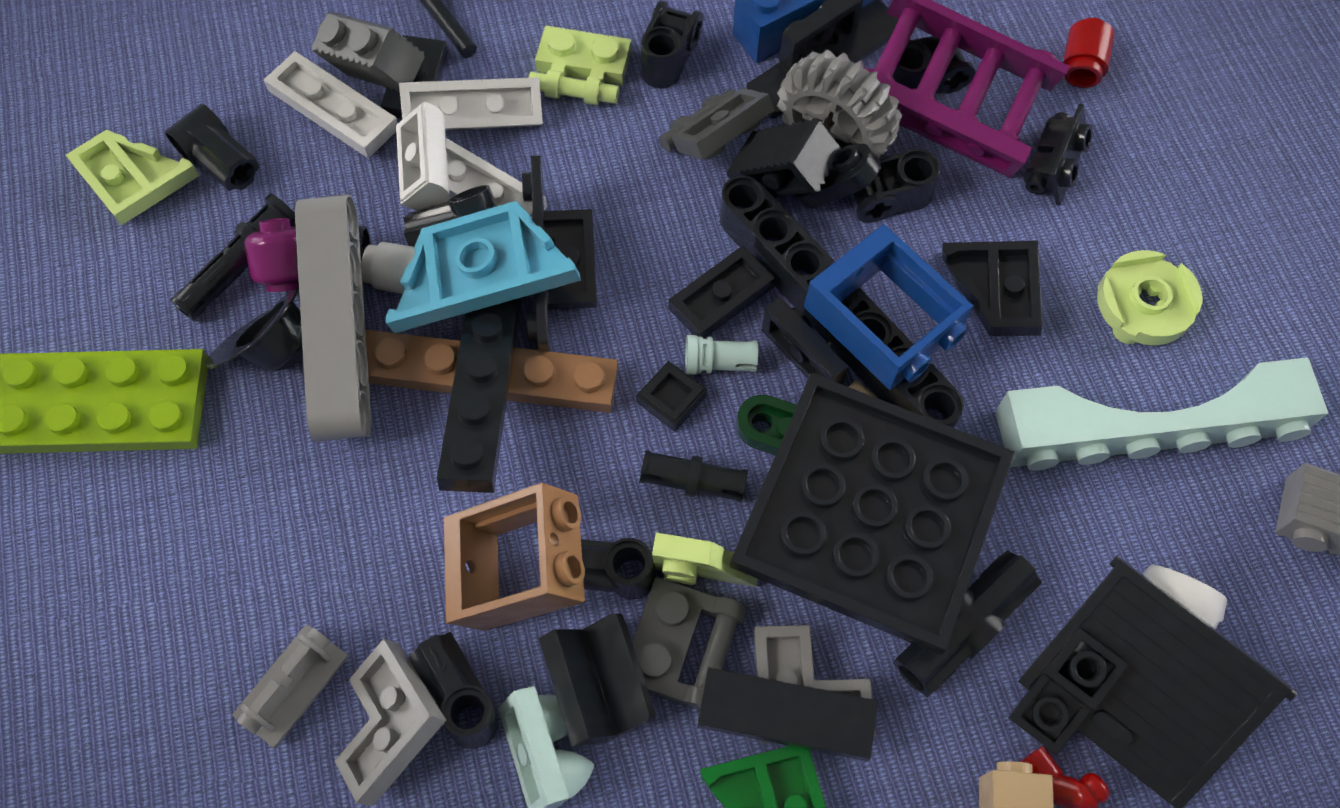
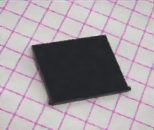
M1115 556L1109 563L1113 569L1025 671L1018 682L1029 690L1078 628H1081L1129 664L1094 711L1091 710L1077 730L1174 808H1183L1285 698L1291 701L1297 695V691L1122 558L1120 559Z

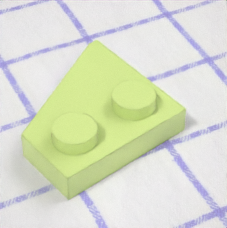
M656 532L652 558L655 569L664 573V580L679 584L695 585L697 577L757 587V578L730 567V560L734 552L727 551L724 547L714 542Z

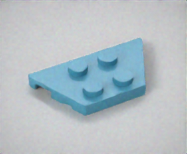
M513 201L422 228L414 246V258L406 266L400 281L405 290L397 310H388L386 324L394 333H398L581 281V278L573 261L569 257L566 258L554 245L548 234L532 221L524 208L517 201Z

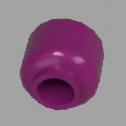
M289 218L260 221V231L248 235L244 243L251 279L258 284L265 285L267 292H284L299 289L296 227H291Z

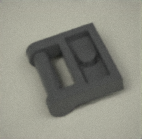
M655 577L632 641L649 694L700 711L708 667L723 670L736 626L743 624L748 610L747 606L730 598L715 597ZM702 614L716 620L695 684L687 685L679 682Z

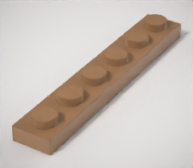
M366 330L369 384L451 394L461 341ZM514 347L507 400L611 413L619 369L618 360Z

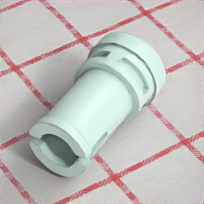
M697 335L686 336L685 373L687 375L701 374L702 371H705L706 374H711L712 370L750 371L751 373H756L758 365V343L756 340L714 341L712 337L703 339L702 336Z

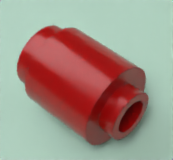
M1086 18L1074 23L1069 29L1062 63L1070 66L1064 77L1067 83L1074 87H1094L1101 82L1108 72L1115 31L1111 25L1102 19Z

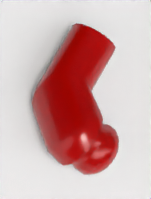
M1044 745L1020 761L1032 764L1033 774L1052 775L1053 803L1064 808H1098L1099 804L1106 802L1109 798L1110 792L1107 785L1096 773L1085 774L1079 780L1066 776Z

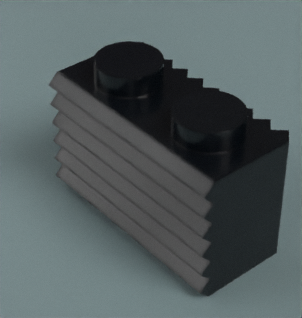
M815 118L812 120L806 119L805 122L799 121L798 124L794 122L791 125L785 124L784 127L780 125L778 127L772 126L771 129L765 128L764 131L759 129L758 132H751L728 169L727 176L729 179L736 176L753 177L774 198L821 191L820 184H825L824 177H829V170L833 169V163L837 162V156L841 155V148L830 135L829 130L820 120Z

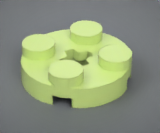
M1151 250L1130 252L1114 262L1099 282L1097 301L1103 318L1113 328V334L1120 342L1125 344H1135L1138 342L1144 345L1168 344L1179 339L1191 327L1196 315L1200 312L1203 296L1196 277L1186 266L1181 263L1177 268L1172 263L1163 260L1166 256L1165 254ZM1142 290H1146L1149 296H1158L1160 301L1154 306L1145 303L1140 298Z

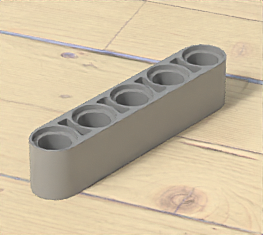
M350 194L300 199L295 205L306 416L309 433L314 442L366 437L371 433V405L359 225L356 207Z

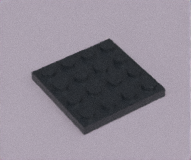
M811 373L730 560V567L942 656L947 650L1015 452Z

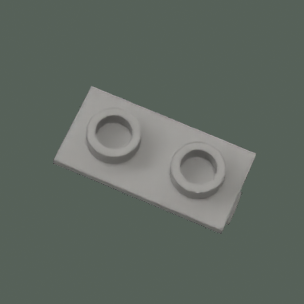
M306 624L232 716L237 719L241 726L252 734H256L276 749L349 655L331 643L319 631Z

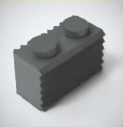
M335 12L327 13L324 21L318 28L317 36L312 45L314 53L348 77L352 76L361 81L371 82L378 86L382 85L391 90L395 89L397 92L400 91L399 83L414 81L424 60V51L418 50V47L413 46L412 42L407 41L400 33L395 32L394 28Z

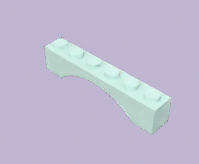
M1308 357L1258 363L1235 387L1224 395L1199 406L1172 412H1136L1111 408L1084 399L1059 385L1007 391L995 411L1003 446L1015 452L1010 467L1027 465V468L1032 471L1045 470L1056 466L1061 461L1078 460V463L1081 465L1096 464L1108 459L1110 456L1128 454L1130 459H1142L1153 456L1164 449L1178 448L1180 453H1193L1216 443L1228 442L1229 447L1232 448L1244 447L1258 442L1261 438L1277 437L1280 442H1289L1308 436L1311 433L1310 428L1329 414Z

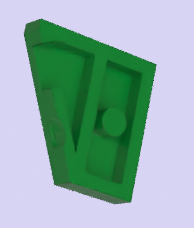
M787 746L700 769L702 782L724 808H826L811 753L807 749Z

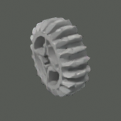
M829 50L824 51L821 55L812 51L807 57L801 58L788 71L777 93L780 98L777 107L784 113L781 120L785 124L791 125L792 122L798 124L799 121L805 122L806 119L812 120L815 118L820 120L829 130L830 135L841 149L847 145L863 143L868 145L878 158L883 157L896 140L900 129L899 122L903 115L896 109L899 100L888 95L890 85L880 83L876 78L877 72L870 73L863 68L862 60L853 63L849 60L847 54L842 53L836 57Z

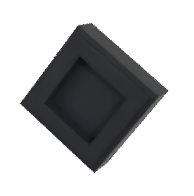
M667 361L636 395V403L675 432L707 397V389L670 361Z

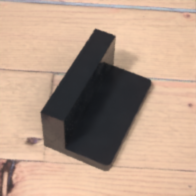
M612 613L584 629H554L539 637L571 747L607 743L655 719L656 712L622 614Z

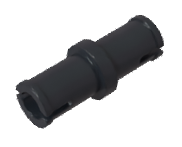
M645 450L639 483H650L685 490L684 496L694 498L696 493H701L742 503L748 470L703 463V457L692 455L691 460Z

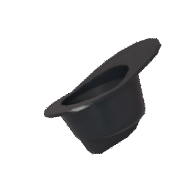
M292 289L271 309L248 322L225 339L208 357L205 366L213 369L231 361L237 356L262 369L271 371L288 369L297 364L303 358L301 312L293 302L298 290Z

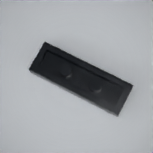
M708 667L697 728L868 762L872 754L878 700Z

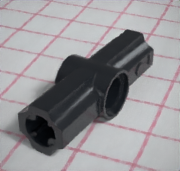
M1007 550L979 575L980 577L967 589L947 650L942 656L911 643L894 660L893 664L900 672V676L914 690L921 692L926 697L933 691L935 692L967 657L972 660L1006 626L1003 621L1042 583L1036 574V569L1023 556L1013 554Z

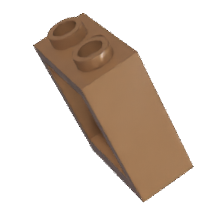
M539 483L444 517L446 623L486 631L584 603L585 567L582 560L581 511L578 495L545 483ZM537 522L541 586L499 599L497 535ZM466 563L469 567V572L466 569Z

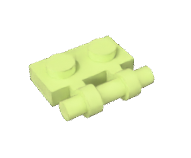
M545 25L535 58L537 72L531 71L528 78L539 77L540 91L544 92L545 97L559 99L561 95L583 98L585 104L598 106L600 101L617 104L619 98V86L617 85L623 86L632 52V41L627 38Z

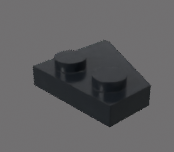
M1038 240L942 243V260L966 299L973 305L974 312L989 336H1041L1042 308Z

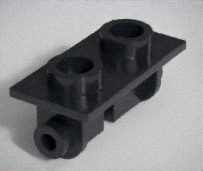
M1078 104L1074 117L1064 112H1058L1047 120L1037 145L1039 152H1034L1024 175L1025 187L1030 193L1041 194L1043 191L1054 192L1055 203L1058 206H1061L1067 188H1073L1077 181L1079 171L1078 160L1081 152H1087L1091 145L1092 125L1086 124L1083 104Z

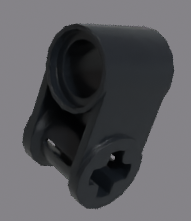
M658 1L651 21L641 40V75L648 85L654 88H667L676 84L691 52L694 51L699 41L704 20L703 12L696 10L691 14L670 8L666 1Z
M934 36L910 39L892 75L894 81L907 88L917 89L940 39ZM956 49L935 94L957 92L972 82L976 71L972 63L965 60L961 49Z
M911 149L904 153L880 158L881 165L877 176L864 189L854 193L858 204L856 214L858 219L864 223L877 222L889 216L912 210H920L926 207L932 200L940 172L939 160L934 154L923 149Z

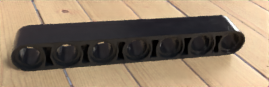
M736 176L729 179L723 186L720 206V225L739 247L743 245L775 277V287L795 308L800 309L807 316L811 326L826 342H831L838 347L846 360V364L878 399L955 428L963 412V398L958 390L932 363L913 382H899L889 390L804 308L809 282L835 261L759 181L749 176ZM743 205L748 208H738L735 206ZM773 237L777 238L780 241H769L765 238ZM805 270L811 273V275H801L795 271ZM860 287L841 302L898 357L914 345ZM933 408L940 411L944 415L945 420L932 418L925 409Z

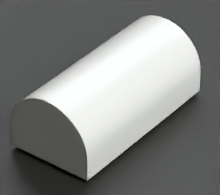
M424 101L396 125L401 205L414 210L448 202L450 198L444 115L439 108Z

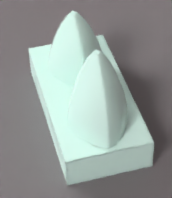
M535 686L513 691L498 710L527 807L558 808L585 786L593 771L594 763L575 752L561 749L554 750L553 742L568 734L556 695H537Z

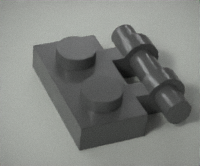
M741 88L737 92L729 89L721 95L713 94L701 103L702 108L689 117L680 116L670 124V130L659 136V142L667 152L677 148V151L701 160L710 159L719 155L724 150V145L738 135L755 130L760 125V120L775 110L767 93Z

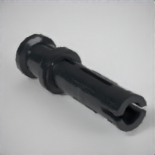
M270 193L264 199L266 204L247 223L240 222L235 227L236 230L233 232L235 237L228 245L206 264L184 288L169 299L186 317L194 322L248 267L244 245L245 239L251 233L260 231V221L289 218L291 227H296L294 211L280 198Z

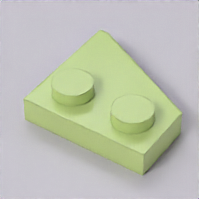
M108 130L103 131L66 154V157L121 226L199 177L198 172L189 160L181 158L178 162L161 156L157 148L143 143H131L126 137Z

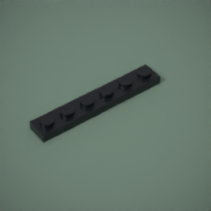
M521 298L465 313L436 478L439 491L494 493Z

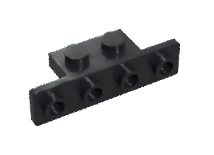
M826 0L817 11L803 20L792 22L782 34L779 63L747 83L746 89L769 94L775 110L769 116L776 118L783 113L777 107L780 100L777 93L781 88V83L786 78V74L791 67L798 63L801 58L807 57L812 51L821 55L824 51L829 50L836 57L845 53L851 62L857 63L888 43L899 19L886 14L889 8L881 0H874L863 8V0Z
M541 155L531 156V172H522L524 202H532V221L548 234L554 245L566 258L569 257L573 261L581 278V281L535 293L536 312H527L528 341L538 342L539 351H550L548 310L597 308L592 209L544 211Z

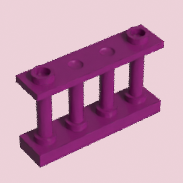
M893 0L886 14L899 20L876 67L868 69L863 66V68L870 73L877 72L876 78L879 82L890 85L888 95L899 100L896 109L903 115L899 125L1011 178L1025 164L1032 147L1022 143L1018 135L1040 88L1050 92L1066 75L1070 66L1058 61L1055 55L1046 50H1035L935 1ZM916 27L939 38L940 41L917 89H910L895 82L892 75ZM959 48L982 59L959 109L953 110L937 102L934 95L956 49ZM998 68H1001L1024 80L1001 129L995 130L980 123L976 115Z

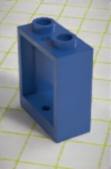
M883 224L809 282L804 308L875 377L891 390L904 378L909 383L913 382L931 364L932 359L930 356L941 347L948 352L963 339L969 330L964 324L973 305ZM880 270L938 323L937 326L899 357L841 303Z

